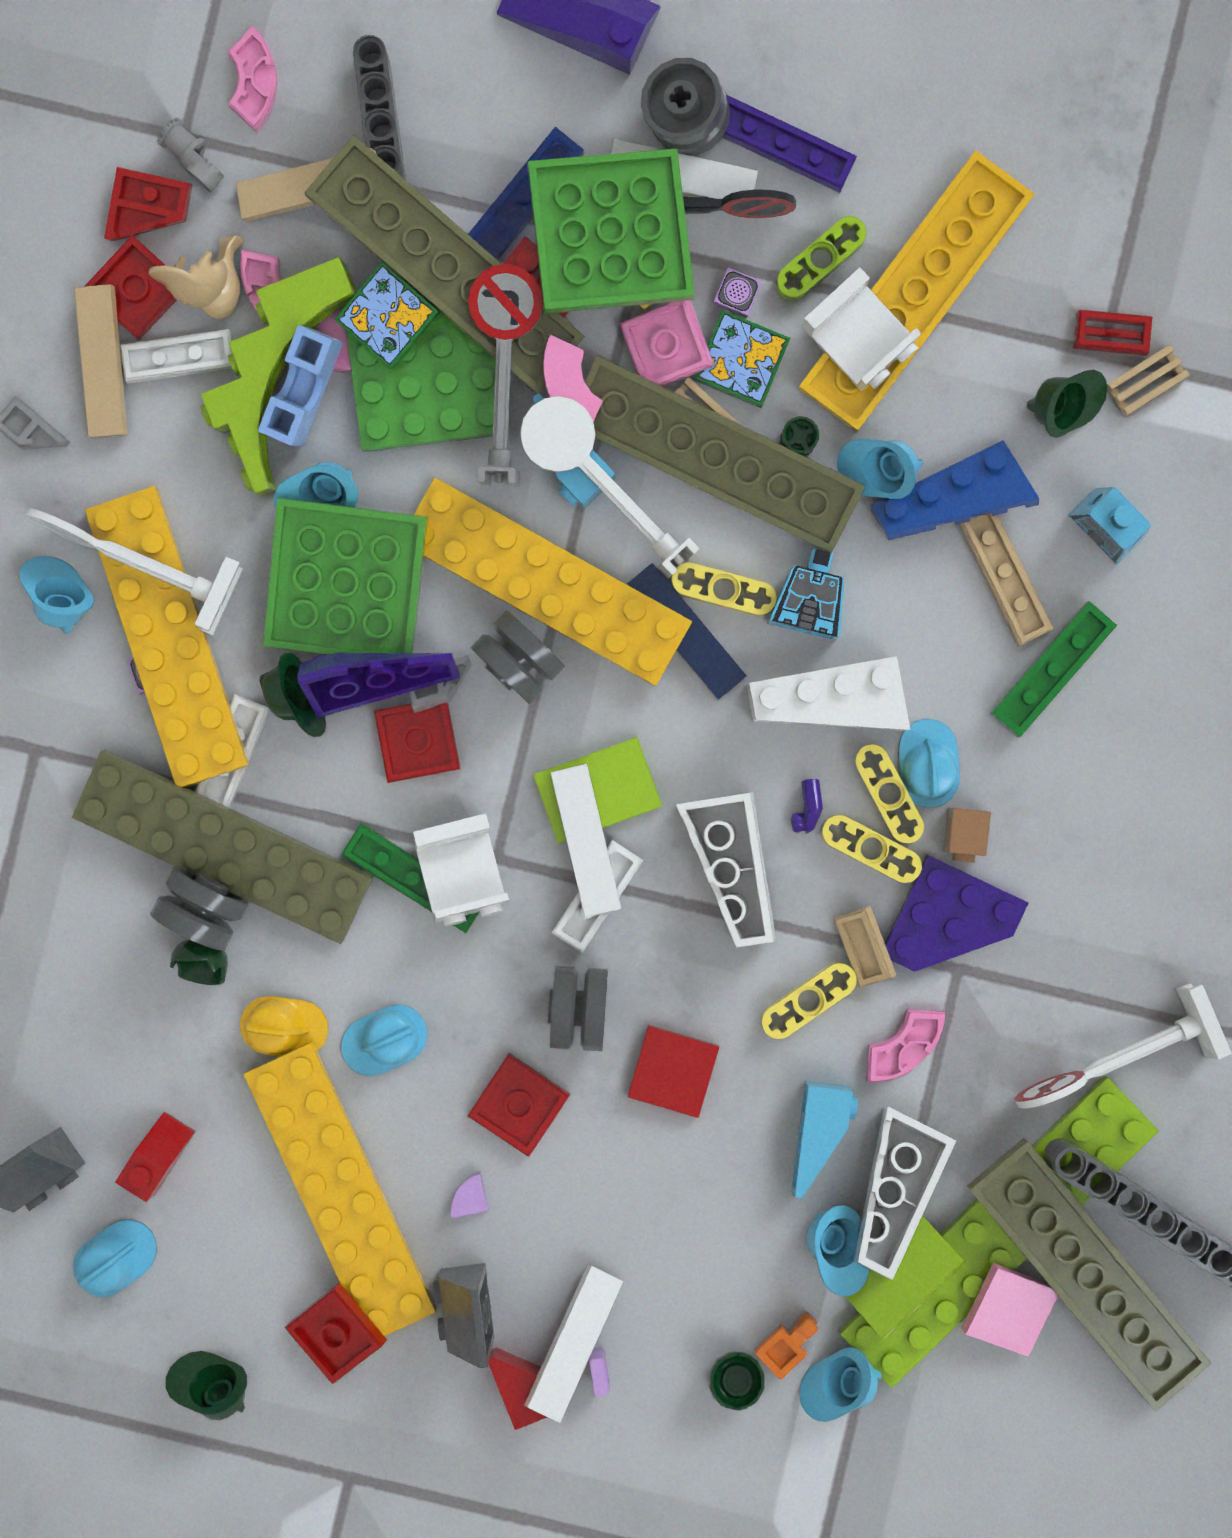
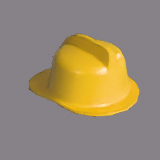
M262 996L247 1005L240 1019V1031L245 1043L254 1051L271 1056L284 1055L312 1041L318 1051L325 1044L329 1033L328 1020L323 1011L314 1003L301 999Z

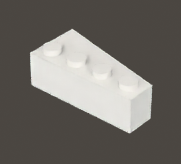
M897 656L751 682L746 685L754 722L891 731L910 730Z
M753 792L676 804L687 827L692 844L703 865L708 882L711 884L717 898V903L736 948L774 942L776 934Z
M890 1107L884 1108L882 1112L854 1262L893 1280L956 1140Z

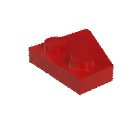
M117 167L104 239L116 241L131 235L135 236L186 222L193 185L183 181Z

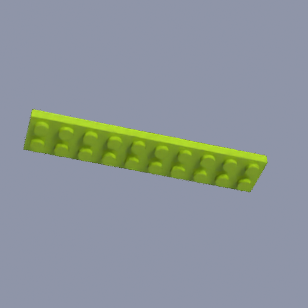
M1104 1075L1031 1146L1044 1160V1150L1049 1142L1056 1138H1064L1118 1172L1159 1130ZM1068 1152L1061 1157L1059 1166H1065L1071 1161L1072 1152ZM1102 1172L1092 1176L1090 1186H1094L1101 1181ZM1055 1173L1081 1206L1090 1198V1196ZM977 1198L940 1233L966 1262L953 1276L885 1340L881 1339L859 1312L839 1330L840 1335L853 1348L859 1349L867 1357L875 1370L880 1371L882 1379L891 1388L967 1317L993 1263L1016 1270L1027 1259Z

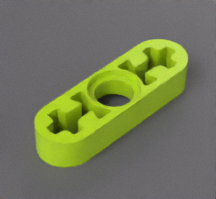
M846 216L838 220L779 272L776 281L778 294L784 300L791 302L798 301L806 296L862 247L866 238L864 223L854 216ZM842 228H845L847 231L854 228L857 231L854 237L856 242L848 239L840 245L837 251L834 244L841 239L843 234ZM819 249L827 251L831 256V264L826 268L815 267L811 262V254ZM805 267L808 274L801 279L799 284L800 290L794 287L789 290L785 288L787 283L786 276L789 275L792 279L796 278Z

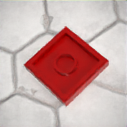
M133 235L126 240L84 286L108 284L115 286L118 322L139 341L177 301L163 284L153 279L148 273L151 267L164 266L165 264Z
M411 703L374 710L387 783L461 769L448 703H443L414 713Z
M648 1025L627 1097L699 1118L719 1051V1045Z
M508 1053L467 1116L529 1157L569 1098L570 1093Z
M340 1283L335 1285L285 1326L288 1333L332 1384L381 1348L387 1341Z

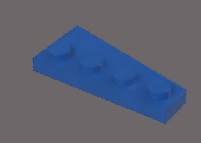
M1003 440L915 483L911 493L904 498H884L872 504L871 510L889 541L935 530L936 526L955 522V525L969 522L970 518L989 513L995 516L1007 513L1008 509L1023 505L1026 508L1039 505V497Z

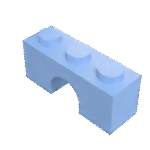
M297 326L284 360L289 362L286 381L280 392L276 396L270 397L258 432L290 446H304L344 343L343 341L311 327Z

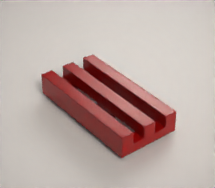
M1079 309L1076 312L1077 326L1075 327L1074 334H1076V338L1073 343V349L1147 356L1150 351L1153 317ZM1086 321L1143 326V332L1086 326ZM1086 335L1142 341V343L1130 344L1084 339Z

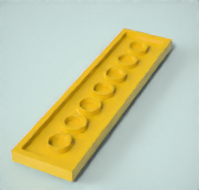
M975 150L871 289L875 296L910 333L916 328L920 331L921 335L914 343L918 349L902 364L898 359L887 368L891 374L874 389L871 385H868L862 392L824 352L799 385L798 390L857 433L1031 201L1035 193Z
M437 478L433 479L414 515L428 516L424 548L425 558L655 687L692 624L691 620Z
M152 486L84 509L94 538L114 542L186 574L157 487ZM98 550L175 784L180 787H189L250 766L207 635L195 626L199 611L195 599L190 596L191 593L113 560Z
M314 1042L307 1043L245 1072L243 1075L341 1286L384 1336L436 1313L437 1307Z

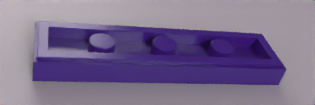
M726 94L730 105V122L723 136L724 139L830 189L841 192L855 163L856 155Z

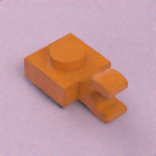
M806 1312L796 1321L790 1331L780 1324L754 1349L755 1354L782 1380L808 1355L807 1350L802 1344L818 1331L817 1321Z

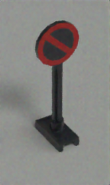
M743 190L731 193L723 197V199L683 197L685 214H707L715 211H724L730 215L744 218H772L787 215L796 208V199L793 195L776 190Z

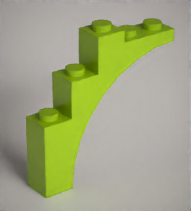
M340 257L256 290L260 302L256 303L257 312L263 324L269 323V326L228 342L232 351L228 355L230 365L236 376L241 374V378L201 393L204 405L200 406L206 424L209 427L213 426L215 430L222 433L231 431V434L227 436L229 445L235 456L240 455L245 469L241 470L242 479L249 491L253 490L254 494L264 497L276 492V486L269 465L267 435L258 432L270 397L274 396L279 377L288 363L284 360L297 326L301 325L314 329L335 311L346 306L357 292L347 264Z

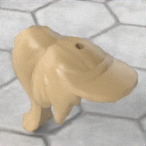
M237 235L221 238L219 240V253L214 261H210L212 253L206 250L197 264L191 265L187 271L183 270L186 259L184 256H180L179 261L174 267L166 265L151 267L148 270L149 276L163 284L173 297L182 304L201 308L208 316L214 319L227 318L234 313L239 300L240 281L234 267L233 258L237 248L244 244V238Z

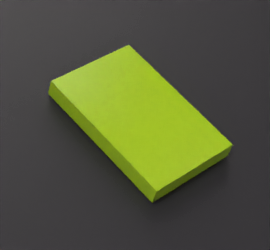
M638 737L533 774L558 844L567 841L551 772L587 764L602 828L662 807Z
M922 1215L893 1280L869 1269L867 1281L861 1290L845 1297L881 1339L885 1340L966 1262Z

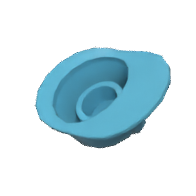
M852 440L843 446L837 459L838 472L865 485L861 495L889 499H902L909 495L915 486L918 470L923 465V460L917 459L913 449L907 443L899 440Z
M328 461L317 463L288 477L279 484L274 494L275 510L277 498L279 497L355 507L358 502V489L352 479L353 474L350 469L345 470L344 467L337 463Z
M49 556L32 558L21 566L19 578L32 600L33 609L38 620L45 625L60 628L64 634L70 633L73 625H76L83 618L84 613L92 608L94 603L91 591L87 588L78 572L63 560Z
M932 719L916 721L910 725V730L904 731L900 738V777L915 804L921 807L933 808L944 805L952 799L958 789L960 780L958 745L955 735L947 725Z
M403 1005L385 1007L358 1019L347 1028L343 1035L341 1043L343 1059L352 1070L367 1076L383 1074L410 1062L421 1053L426 1045L428 1033L425 1021L417 1011Z
M834 1206L825 1213L815 1214V1219L807 1231L806 1243L809 1252L817 1260L824 1285L834 1294L851 1296L861 1290L867 1281L869 1273L868 1268L854 1262L861 1219L857 1212L848 1206Z
M120 1220L86 1242L78 1250L73 1262L74 1275L80 1287L87 1293L97 1297H109L120 1292L142 1276L152 1266L157 1254L156 1240L152 1231L143 1223L135 1220Z
M844 1348L817 1362L808 1369L800 1387L801 1405L805 1413L814 1420L821 1422L835 1420L855 1409L867 1406L877 1393L878 1380L882 1378L880 1371L873 1368L867 1357L859 1349Z

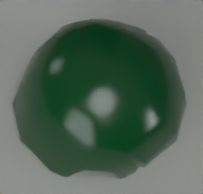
M189 939L181 941L172 952L170 968H174L177 963L178 976L181 979L204 985H221L225 982L228 958L224 950L212 949Z
M728 1352L715 1360L709 1371L708 1386L712 1397L722 1407L741 1411L758 1402L765 1389L764 1372L758 1361L752 1356L743 1352Z

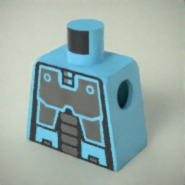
M1115 487L1095 488L1068 514L1116 564L1121 562L1145 538L1151 527L1150 522Z
M812 549L807 568L797 565L792 566L767 624L831 640L839 638L844 578L829 574L833 553Z

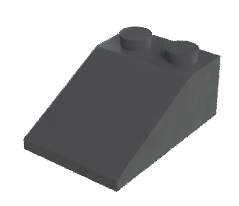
M61 1127L29 1145L0 1165V1208L14 1213L25 1205L30 1211L48 1199L45 1191L56 1184L59 1190H61L79 1177L75 1170L86 1163Z
M486 1264L442 1268L438 1277L439 1280L433 1281L435 1303H442L443 1317L438 1318L440 1341L446 1340L447 1352L478 1368L488 1367L495 1336Z

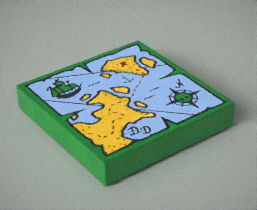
M381 262L334 320L386 366L394 370L441 312L386 264Z
M722 310L708 343V349L714 366L696 373L694 381L762 408L790 337Z

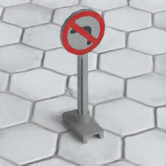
M500 264L491 266L479 274L471 285L468 298L470 315L478 329L489 337L496 339L492 449L489 450L488 465L478 466L477 482L481 485L490 486V475H495L496 483H503V475H508V484L512 487H519L520 472L516 468L510 467L511 451L508 450L512 341L531 332L538 323L543 309L541 288L533 275L522 267Z

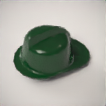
M1094 369L1083 371L1071 377L1046 379L1038 389L1036 396L1027 401L1026 407L1034 412L1036 420L1045 426L1049 436L1054 438L1061 437L1070 431L1084 426L1099 413L1106 399V379L1101 372Z
M284 653L280 657L276 668L260 676L259 681L265 702L269 710L283 720H295L299 727L308 735L321 737L326 728L325 716L320 718L316 716L298 683L297 674L302 662L293 653Z
M197 1351L182 1356L170 1367L166 1376L165 1388L169 1397L177 1404L200 1413L210 1420H223L236 1413V1411L242 1413L245 1409L243 1401L247 1387V1374L239 1364L213 1353Z

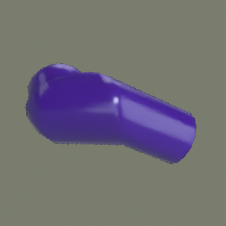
M807 779L801 782L804 810L803 813L796 812L791 816L792 830L796 833L805 831L807 834L813 831L821 815L823 803L820 781L818 779Z

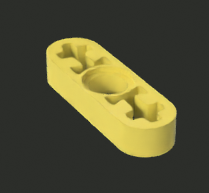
M691 562L680 564L677 567L678 570L672 575V587L680 596L753 616L767 615L775 607L777 601L774 588L766 582ZM687 570H691L694 572L693 576L695 579L705 581V574L712 575L713 577L707 586V596L700 594L703 587L699 585H691L689 590L683 589V582L678 580V576L685 575ZM727 579L734 585L735 592L730 599L721 600L715 596L713 586L718 580ZM741 583L748 585L745 593L754 595L759 589L764 590V597L770 599V603L763 604L760 609L754 608L755 602L753 600L743 598V605L736 604L735 602L741 593Z
M878 744L863 746L856 755V767L893 837L902 843L917 841L923 834L924 822L890 756ZM870 750L874 755L879 753L882 755L883 759L879 761L881 771L884 773L887 769H890L893 776L881 778L875 785H872L869 779L877 777L871 766L865 768L862 764L866 760L865 753ZM894 783L900 788L901 796L897 802L887 804L880 799L879 789L883 784ZM904 802H908L910 806L908 809H903L908 820L915 819L918 823L913 827L914 834L910 836L905 831L901 833L897 831V828L901 825L897 813L892 818L887 813V811L900 808Z
M843 815L830 816L823 822L821 836L823 841L830 847L898 882H912L920 875L922 870L921 859L908 848ZM842 821L845 823L844 831L853 836L856 835V829L862 831V834L855 840L853 852L847 849L852 842L844 838H838L836 842L832 840L833 833L829 831L831 824L838 825ZM868 838H875L881 844L880 855L872 860L866 859L861 853V845ZM889 846L895 848L891 856L904 860L906 856L910 857L909 864L913 867L911 873L904 872L902 876H899L897 874L899 868L890 862L886 863L885 869L880 866L888 856Z
M842 962L831 963L763 1011L761 1025L765 1033L774 1039H783L797 1031L854 990L857 982L855 972L851 967ZM837 970L841 974L847 972L848 976L845 978L846 986L842 989L837 985L831 987L827 991L832 997L826 1001L824 992L815 983L821 979L822 984L826 986L833 980L831 975L833 971ZM805 990H813L819 997L817 1007L811 1011H805L798 1005V997ZM791 1000L794 1010L802 1018L795 1021V1017L792 1014L785 1019L784 1024L786 1028L780 1031L777 1027L770 1029L768 1026L772 1022L770 1015L774 1012L779 1016L787 1013L789 1009L784 1004Z

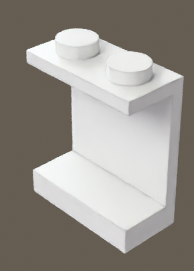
M859 267L804 318L801 327L862 392L868 385H871L874 389L891 374L887 368L898 359L901 364L905 362L918 349L914 343L921 333L917 328L910 333L866 286L870 278Z
M486 813L413 832V841L435 923L443 921L445 927L460 924L466 921L465 915L480 912L481 917L491 916L502 912V906L507 905L509 901L508 894L504 893L488 833L490 827Z

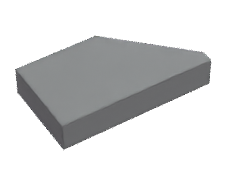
M17 396L0 413V432L22 450L66 447L70 443Z
M468 655L454 659L461 678L408 692L414 713L451 701L472 665Z

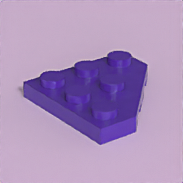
M926 855L922 863L921 873L914 880L885 941V945L891 961L915 972L1013 937L1029 903Z

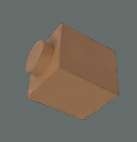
M948 808L943 852L953 853L952 860L975 863L976 855L986 856L991 812Z

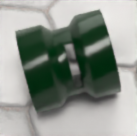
M798 416L792 418L786 423L780 435V444L796 453L809 456L819 440V429L815 422L807 417Z

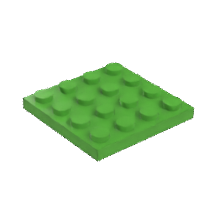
M677 149L528 161L527 168L544 314L694 299L695 293Z
M442 313L436 317L394 370L386 366L346 330L362 452L493 437L496 360Z
M282 497L277 498L263 646L326 655L334 653H413L428 516Z

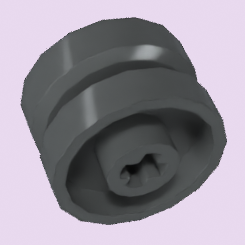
M674 58L659 65L648 76L642 89L641 109L646 123L657 140L666 149H677L678 153L685 155H698L712 149L723 138L730 122V105L717 75L706 63L693 58Z
M506 610L494 622V628L507 644L502 647L490 635L483 634L470 648L487 664L485 668L509 691L511 689L515 690L530 704L542 692V687L529 671L534 668L545 679L553 680L565 668V665L529 629Z
M175 866L165 884L176 897L169 895L158 897L150 912L151 917L187 939L212 949L225 950L234 932L229 924L222 919L228 921L241 920L249 902L229 892L228 887L202 874L195 876L190 874L189 870Z
M555 966L553 989H550L548 1024H551L550 1048L569 1049L573 1044L574 1026H581L580 1045L583 1050L603 1051L608 969L589 968L585 973L584 991L577 990L578 972L575 967Z

